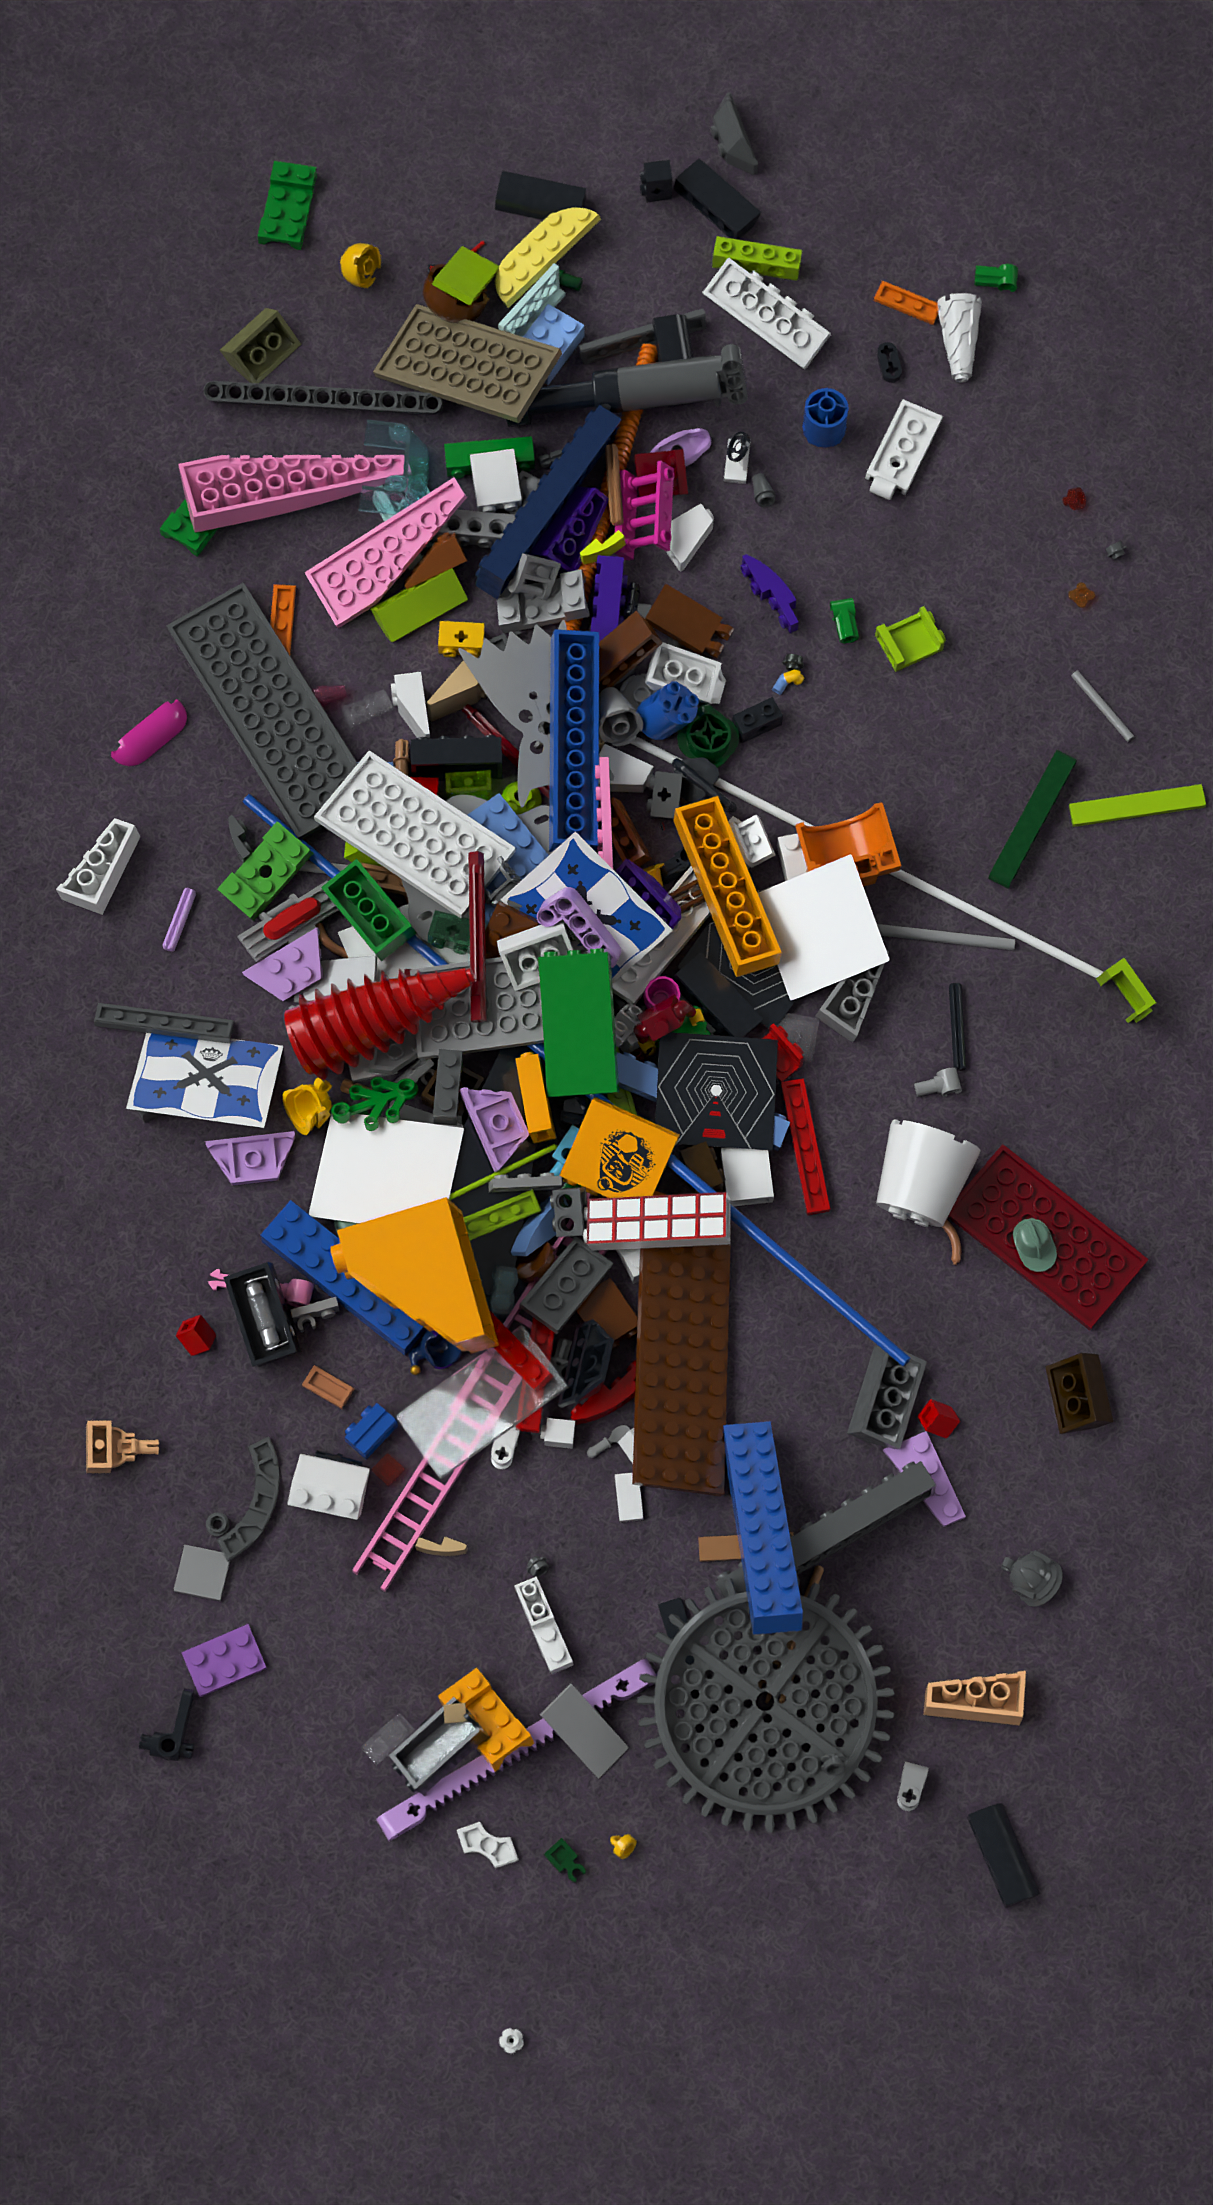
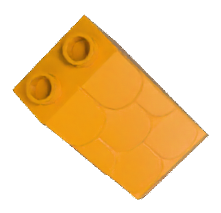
M447 1197L337 1230L340 1244L330 1247L331 1255L337 1272H344L347 1280L355 1278L392 1308L401 1309L428 1331L435 1330L462 1352L469 1351L473 1354L499 1346L462 1211Z

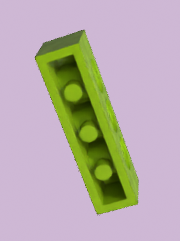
M717 236L712 267L721 268L729 257L749 273L755 271L759 275L798 281L802 250Z

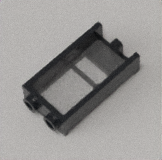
M453 1697L446 1704H457L462 1702ZM443 1706L389 1755L394 1761L392 1767L400 1776L404 1775L407 1778L405 1784L413 1793L418 1791L423 1796H426L427 1792L478 1745L490 1738L467 1708L466 1713L463 1715L466 1722L444 1723Z

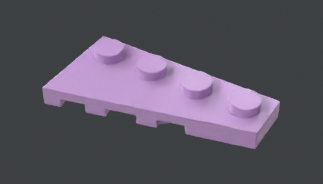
M927 1431L902 1441L900 1449L889 1447L883 1449V1452L890 1458L900 1473L903 1472L902 1468L908 1463L914 1461L916 1464L922 1461L936 1484L934 1495L925 1499L924 1503L943 1527L966 1517Z

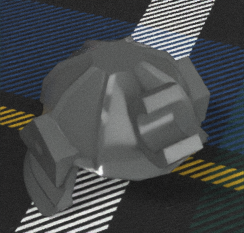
M1035 1550L1031 1551L1028 1555L1018 1557L1016 1561L1006 1557L1001 1569L1010 1572V1581L1014 1586L1012 1592L1020 1596L1021 1600L1032 1607L1048 1602L1056 1594L1062 1582L1063 1573L1059 1563Z

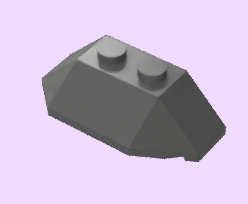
M729 92L725 95L713 117V126H710L713 139L717 138L719 142L717 144L720 157L724 156L726 163L756 175L758 174V162L733 96Z

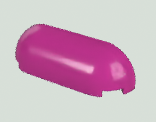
M178 699L172 704L168 701L162 704L119 740L121 746L118 750L111 752V757L119 764L125 766H135L143 763L182 731L187 721V713L183 704Z

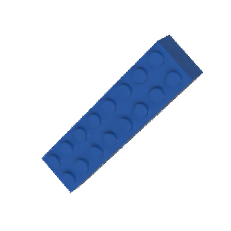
M291 1200L261 1233V1240L265 1245L332 1298L336 1297L339 1304L403 1355H406L427 1331L425 1327L414 1321L401 1309H394L355 1278L347 1280L344 1272L338 1273L332 1259L330 1247L340 1244L339 1238Z

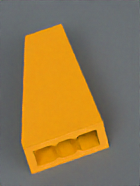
M534 1052L523 1053L520 1055V1058L515 1059L529 1135L533 1143L556 1139L539 1054H534Z

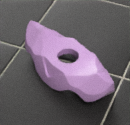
M705 429L680 431L662 440L650 453L670 451L674 445H679L684 449L686 467L709 449L712 442L711 436Z

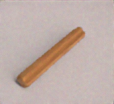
M615 444L605 446L610 521L614 526L622 525L624 520L618 448Z

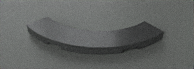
M269 1436L248 1446L255 1470V1491L250 1507L243 1519L226 1535L217 1539V1543L227 1562L238 1557L259 1538L274 1512L280 1479L277 1455Z

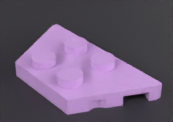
M318 927L243 971V975L282 1001L322 979L323 969L321 966L322 956L321 949L319 948L320 931Z
M465 1087L459 1090L492 1168L494 1172H497L529 1136L528 1129L511 1092H493L492 1090L485 1089L479 1091L469 1090Z
M295 1132L206 1141V1147L232 1186L277 1181L294 1142Z

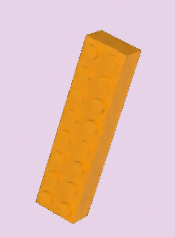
M718 796L675 808L674 824L736 977L778 965L782 952Z

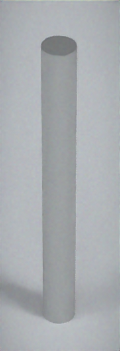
M1078 670L1075 671L1071 677L1127 742L1132 740L1135 736Z

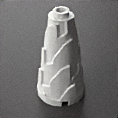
M950 294V300L945 301V296L938 300L939 318L952 378L956 382H966L968 378L972 377L981 313V298L979 297L976 301V295Z

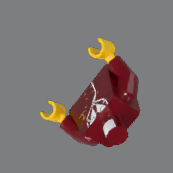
M674 994L638 1014L637 1017L641 1023L634 1026L633 1032L643 1053L646 1054L649 1048L656 1047L653 1041L682 1026L686 1016L690 1019L692 1026H696V1023L699 1021L704 1022L705 1019L701 1009H695L684 1000L679 1001Z

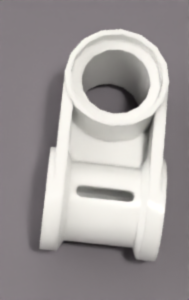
M497 1422L491 1451V1461L498 1469H506L512 1463L515 1447L518 1444V1435H520V1431L516 1430V1425ZM501 1452L505 1453L503 1460H499L498 1457Z

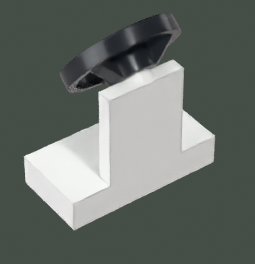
M740 431L732 439H728L724 482L746 484L750 437L745 432Z

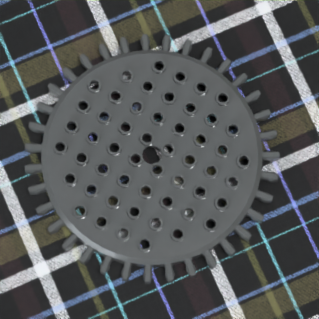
M730 1577L726 1578L725 1587L728 1591V1596L718 1600L714 1590L707 1586L704 1588V1593L710 1604L702 1610L690 1598L685 1600L687 1608L694 1615L686 1623L681 1621L679 1616L671 1613L668 1616L671 1623L679 1628V1631L673 1639L662 1632L655 1634L659 1642L668 1645L664 1656H659L654 1652H646L645 1657L650 1662L660 1664L657 1676L647 1673L640 1674L639 1680L644 1683L655 1684L654 1696L642 1695L637 1697V1703L642 1705L653 1704L655 1716L644 1717L638 1720L639 1726L642 1727L657 1725L659 1736L648 1739L644 1742V1746L648 1749L660 1744L663 1745L667 1754L657 1759L653 1765L655 1769H661L668 1763H673L677 1773L668 1779L666 1785L672 1788L680 1780L685 1779L691 1785V1788L682 1798L685 1804L691 1802L699 1792L707 1797L706 1803L702 1806L701 1815L705 1817L709 1815L715 1803L725 1807L722 1815V1825L728 1826L732 1813L735 1810L745 1813L743 1820L745 1831H750L753 1825V1815L757 1814L765 1815V1828L767 1832H773L775 1826L773 1821L774 1814L785 1813L786 1824L792 1830L796 1829V1820L793 1813L803 1808L806 1810L807 1818L812 1823L817 1822V1814L813 1809V1804L824 1800L827 1808L833 1813L836 1812L837 1806L830 1797V1794L840 1788L845 1796L851 1799L854 1798L856 1795L853 1789L845 1781L854 1773L860 1780L868 1782L870 1776L866 1771L858 1767L864 1756L874 1762H880L882 1759L877 1752L869 1750L868 1746L871 1738H877L881 1741H889L890 1738L884 1731L874 1729L876 1718L886 1720L894 1718L893 1712L887 1709H877L878 1697L894 1695L893 1689L887 1687L876 1689L875 1677L887 1675L891 1672L890 1667L880 1666L872 1669L869 1658L878 1655L883 1651L881 1645H873L869 1649L864 1650L859 1642L861 1638L871 1632V1627L866 1625L853 1633L847 1624L855 1618L857 1611L851 1608L846 1611L842 1618L836 1616L832 1610L838 1604L840 1596L835 1593L829 1597L825 1606L815 1602V1598L820 1592L819 1584L814 1582L810 1587L807 1597L800 1596L803 1611L802 1622H809L810 1627L808 1630L779 1632L774 1635H753L751 1620L748 1618L750 1611L747 1592L736 1593L734 1582ZM717 1616L723 1618V1623L719 1626L714 1623V1619ZM736 1631L742 1632L743 1636L740 1640L734 1638ZM702 1636L709 1638V1642L706 1645L700 1643ZM822 1636H828V1644L823 1645L820 1639ZM792 1640L795 1642V1648L789 1650L787 1642ZM757 1645L762 1648V1652L758 1655L753 1653V1648ZM723 1650L728 1652V1657L724 1660L719 1657V1653ZM843 1650L848 1652L846 1659L840 1658V1652ZM688 1655L694 1657L692 1664H687L685 1661ZM807 1656H814L815 1661L813 1664L806 1662ZM775 1660L781 1662L779 1669H774L772 1666ZM741 1665L747 1666L745 1674H740L738 1671ZM707 1670H712L714 1673L711 1679L705 1677ZM827 1670H833V1678H826L825 1673ZM678 1675L680 1677L679 1683L673 1684L671 1677ZM793 1675L800 1676L799 1683L794 1684L792 1682ZM762 1679L767 1682L766 1687L763 1689L758 1687V1682ZM728 1684L733 1687V1691L729 1694L724 1691V1687ZM848 1684L853 1686L851 1693L845 1692V1686ZM694 1689L699 1691V1696L695 1699L690 1696V1692ZM812 1690H819L820 1695L818 1698H812ZM761 1692L772 1694L774 1705L770 1710L762 1711L757 1707L755 1703L756 1698ZM780 1694H784L786 1696V1701L784 1703H779L777 1701V1697ZM746 1699L752 1701L750 1708H745L743 1705ZM712 1704L718 1705L719 1709L716 1713L710 1712ZM832 1704H838V1712H831L830 1707ZM678 1709H683L685 1712L682 1718L676 1716ZM799 1709L805 1710V1716L802 1718L797 1716V1710ZM765 1714H770L772 1717L768 1723L763 1721ZM853 1718L858 1720L856 1727L850 1726V1720ZM731 1719H737L738 1725L735 1728L729 1726ZM697 1724L704 1725V1730L701 1733L695 1730ZM817 1724H824L825 1729L823 1732L816 1731ZM785 1728L791 1730V1735L789 1737H784L782 1735V1731ZM751 1733L757 1735L755 1742H750L748 1739ZM717 1738L723 1740L721 1747H716L714 1744ZM838 1738L844 1740V1744L841 1747H837L835 1744ZM683 1743H687L690 1746L687 1752L681 1751ZM804 1743L810 1744L808 1752H803L801 1749ZM770 1748H775L777 1751L774 1757L768 1755ZM736 1753L743 1755V1759L740 1762L734 1760ZM829 1754L845 1755L846 1760L844 1761L845 1769L843 1773L837 1776L826 1774L821 1769L823 1756ZM702 1758L709 1760V1764L706 1767L700 1765ZM791 1762L796 1765L794 1771H788L787 1765ZM757 1767L762 1769L760 1776H754L753 1770ZM723 1772L728 1774L726 1781L719 1779L720 1774ZM809 1777L815 1779L813 1786H808L806 1783ZM775 1782L781 1783L782 1787L779 1791L773 1790ZM741 1787L747 1788V1795L740 1796L739 1789Z

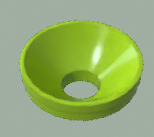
M518 781L509 784L502 793V797L516 814H523L542 804L541 794L535 788L531 789L525 805L521 807L519 801L514 798L518 792Z

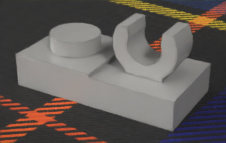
M418 1059L394 1082L398 1083L400 1080L408 1078L412 1079L415 1083L419 1080L420 1083L427 1085L428 1082L425 1080V1074L429 1072L431 1076L434 1075L435 1070L431 1069L434 1062L431 1059Z
M336 1297L291 1309L294 1323L298 1322L300 1332H304V1322H310L312 1328L315 1329L316 1322L313 1317L331 1318L336 1315L335 1312L339 1311Z

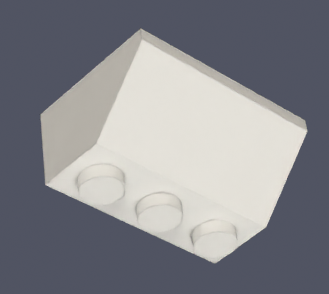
M563 919L550 927L539 925L497 940L499 953L514 991L540 982L538 957H544V952H558V956L567 955V951L574 950Z
M300 1454L291 1484L288 1505L357 1520L362 1512L370 1468Z

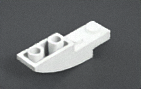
M537 1577L514 1585L550 1673L554 1674L573 1666V1661Z

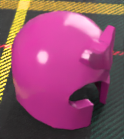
M658 976L651 980L643 994L644 1004L647 1009L674 994L680 1001L681 993L678 984L672 978L666 976Z

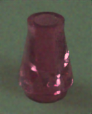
M317 685V688L312 689L313 694L322 707L346 698L344 685Z

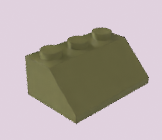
M265 308L224 345L220 352L228 363L250 383H260L294 352L301 343L278 310Z

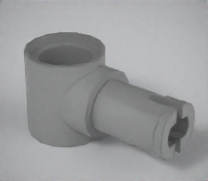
M956 1068L943 1069L937 1072V1076H934V1079L914 1083L917 1097L936 1092L937 1094L942 1093V1096L946 1097L949 1093L955 1092L959 1094L962 1091Z

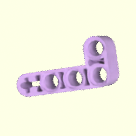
M565 887L542 903L537 913V920L542 926L550 927L563 919L589 953L590 949L604 948V952L610 953L611 968L616 965L621 955L619 944L577 890L572 887ZM563 899H568L571 904L564 902ZM545 910L551 911L553 915L547 914ZM577 917H582L585 921H580ZM591 934L597 935L599 939L593 938Z

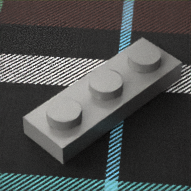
M542 1173L540 1177H531V1174L517 1175V1178H509L508 1175L494 1176L495 1179L488 1183L489 1192L529 1191L532 1189L553 1190L562 1186L561 1176H554V1173Z

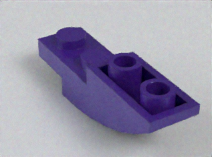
M747 554L743 555L740 569L745 578H750L752 582L750 587L755 596L759 595L761 600L768 598L772 610H777L780 615L778 620L783 629L787 628L789 633L797 631L799 622L792 611L796 608V598L791 590L768 566Z

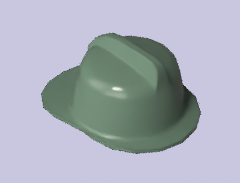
M1033 1218L1024 1219L1019 1222L1014 1228L1013 1240L1024 1266L1036 1272L1048 1270L1055 1263L1057 1256L1056 1247L1049 1229L1043 1222Z

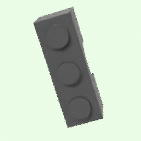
M439 1049L433 1108L434 1124L457 1125L459 1087L463 1066V1052L460 1050Z

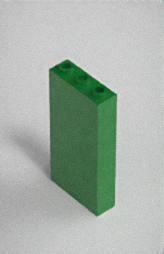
M604 948L590 949L588 954H581V950L567 951V955L558 956V952H544V957H538L547 1097L619 1093L610 953L604 952Z

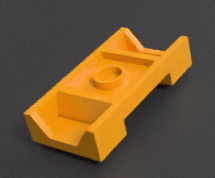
M477 1668L438 1695L443 1706L453 1697L465 1703V1707L490 1737L486 1742L483 1741L478 1745L476 1749L495 1772L500 1769L504 1758L521 1746H532L534 1744L529 1732L514 1717Z

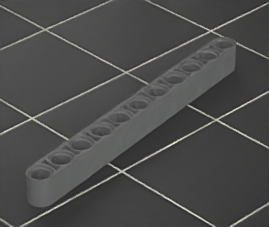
M210 381L206 383L203 390L205 397L214 403L436 415L443 408L441 398L433 396L431 393L225 381ZM214 386L219 387V395L214 398L210 397V388ZM240 388L242 390L241 396L233 399L231 397L232 389ZM256 389H262L264 392L260 400L253 399L252 394ZM278 390L285 391V398L282 401L274 399V394ZM300 391H304L307 393V399L300 403L296 400V395ZM323 392L328 393V402L324 404L319 403V394ZM343 394L351 396V401L347 405L340 403V397ZM365 395L373 397V402L369 406H364L361 403ZM392 396L395 398V403L392 407H385L383 405L385 397ZM413 397L417 400V404L414 408L409 409L405 406V401ZM433 398L437 399L439 402L438 407L434 410L428 409L427 402Z

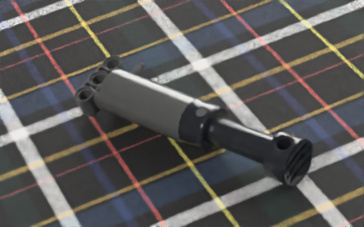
M729 344L721 349V355L719 356L709 355L598 370L592 373L591 381L541 387L520 423L508 419L506 421L509 427L531 425L532 415L591 407L597 409L599 405L611 413L713 400L714 405L719 407L723 397H728L729 402L732 404L740 405L748 399L747 379L741 349L737 345Z

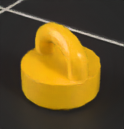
M629 1834L623 1837L612 1836L610 1838L611 1844L615 1846L613 1852L620 1859L627 1858L636 1847V1839Z

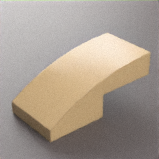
M419 1537L416 1543V1550L432 1555L455 1556L466 1554L467 1545L444 1537L442 1545Z

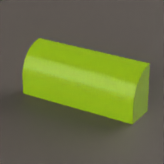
M453 568L409 589L402 590L372 607L371 611L389 641L394 642L465 602L468 598Z

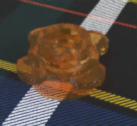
M1081 582L1077 584L1074 590L1069 591L1068 597L1078 607L1084 608L1089 600L1094 599L1095 593L1088 590L1085 583Z

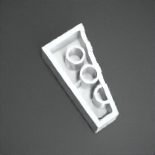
M113 819L96 840L95 846L85 853L84 859L77 868H73L68 874V879L56 889L62 900L103 915L141 837L135 825Z

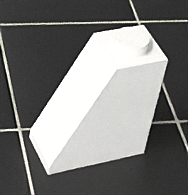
M702 504L697 505L671 521L672 540L670 551L666 553L680 572L685 569L713 529L714 517L709 509L705 510Z
M604 744L599 753L601 757H609V768L614 775V780H610V791L644 792L646 786H650V777H655L652 765L609 745Z

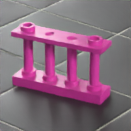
M658 461L657 473L638 478L626 470L620 471L624 522L622 525L615 526V533L619 530L625 536L626 545L614 554L624 557V560L634 559L635 548L651 544L658 546L666 552L670 551L674 468L666 463ZM657 482L655 494L637 498L638 486ZM656 503L655 514L636 518L637 507ZM655 523L654 535L635 539V529L637 527Z

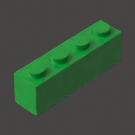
M532 436L444 444L447 476H452L456 479L472 474L470 455L514 449L518 472L521 473L522 470L529 472L531 469H535Z

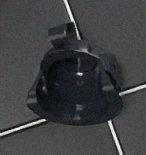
M585 1095L548 1097L549 1100L553 1101L550 1107L562 1110L560 1127L564 1130H569L574 1125L580 1129L591 1103L589 1098Z

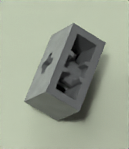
M656 771L655 777H650L649 790H653V798L648 799L647 812L651 813V818L674 820L675 808H679L683 774ZM663 791H667V794L671 796L666 798V802H663L661 797L658 796L662 795Z

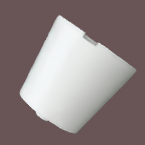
M892 1120L876 1204L900 1220L906 1221L908 1218L914 1220V1223L920 1226L942 1227L981 1150L966 1140L963 1141V1144L955 1141V1135L905 1120H903L901 1125L899 1124L900 1121Z

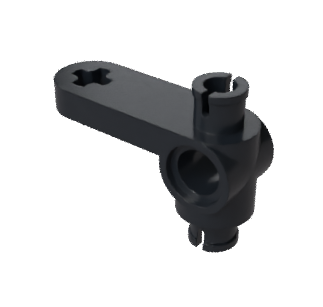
M183 1689L173 1733L154 1732L153 1736L142 1733L139 1749L150 1750V1756L160 1757L165 1760L179 1761L180 1757L192 1759L194 1744L185 1743L184 1738L193 1703L194 1690ZM166 1742H174L175 1748L172 1752L167 1753L163 1751V1745Z

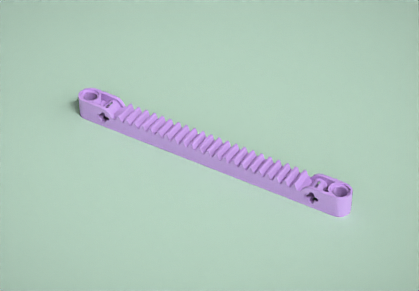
M647 1658L582 1696L594 1709L596 1708L602 1712L603 1704L610 1707L612 1698L624 1701L645 1690L648 1686L653 1685V1683H644L639 1680L640 1674L657 1675ZM619 1682L623 1685L628 1684L626 1692H623L621 1689L617 1690ZM544 1719L529 1726L526 1730L531 1735L534 1744L532 1746H521L504 1758L499 1770L503 1771V1763L511 1766V1758L520 1761V1753L528 1756V1748L537 1751V1743L545 1746V1738L552 1742L553 1733H557ZM481 1755L442 1778L427 1792L426 1796L417 1793L388 1810L376 1820L388 1841H391L420 1824L426 1817V1809L430 1807L433 1811H436V1803L444 1806V1798L453 1801L454 1792L461 1796V1788L470 1791L469 1783L478 1786V1778L486 1781V1773L495 1776V1771ZM411 1806H413L415 1809L420 1808L418 1810V1816L415 1817L413 1814L408 1815L410 1813L409 1808Z

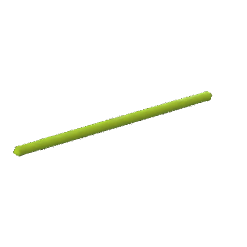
M553 1144L450 1194L449 1200L490 1182L492 1179H495L494 1176L504 1175L556 1150L558 1145Z

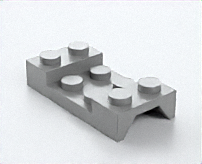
M582 569L560 573V578L555 579L547 600L538 599L535 595L522 592L512 593L508 590L507 586L497 600L499 626L503 633L534 628L535 625L544 626L559 623L562 620L570 621L590 617L585 599L584 583L586 582V577ZM542 582L528 585L539 587L542 586Z

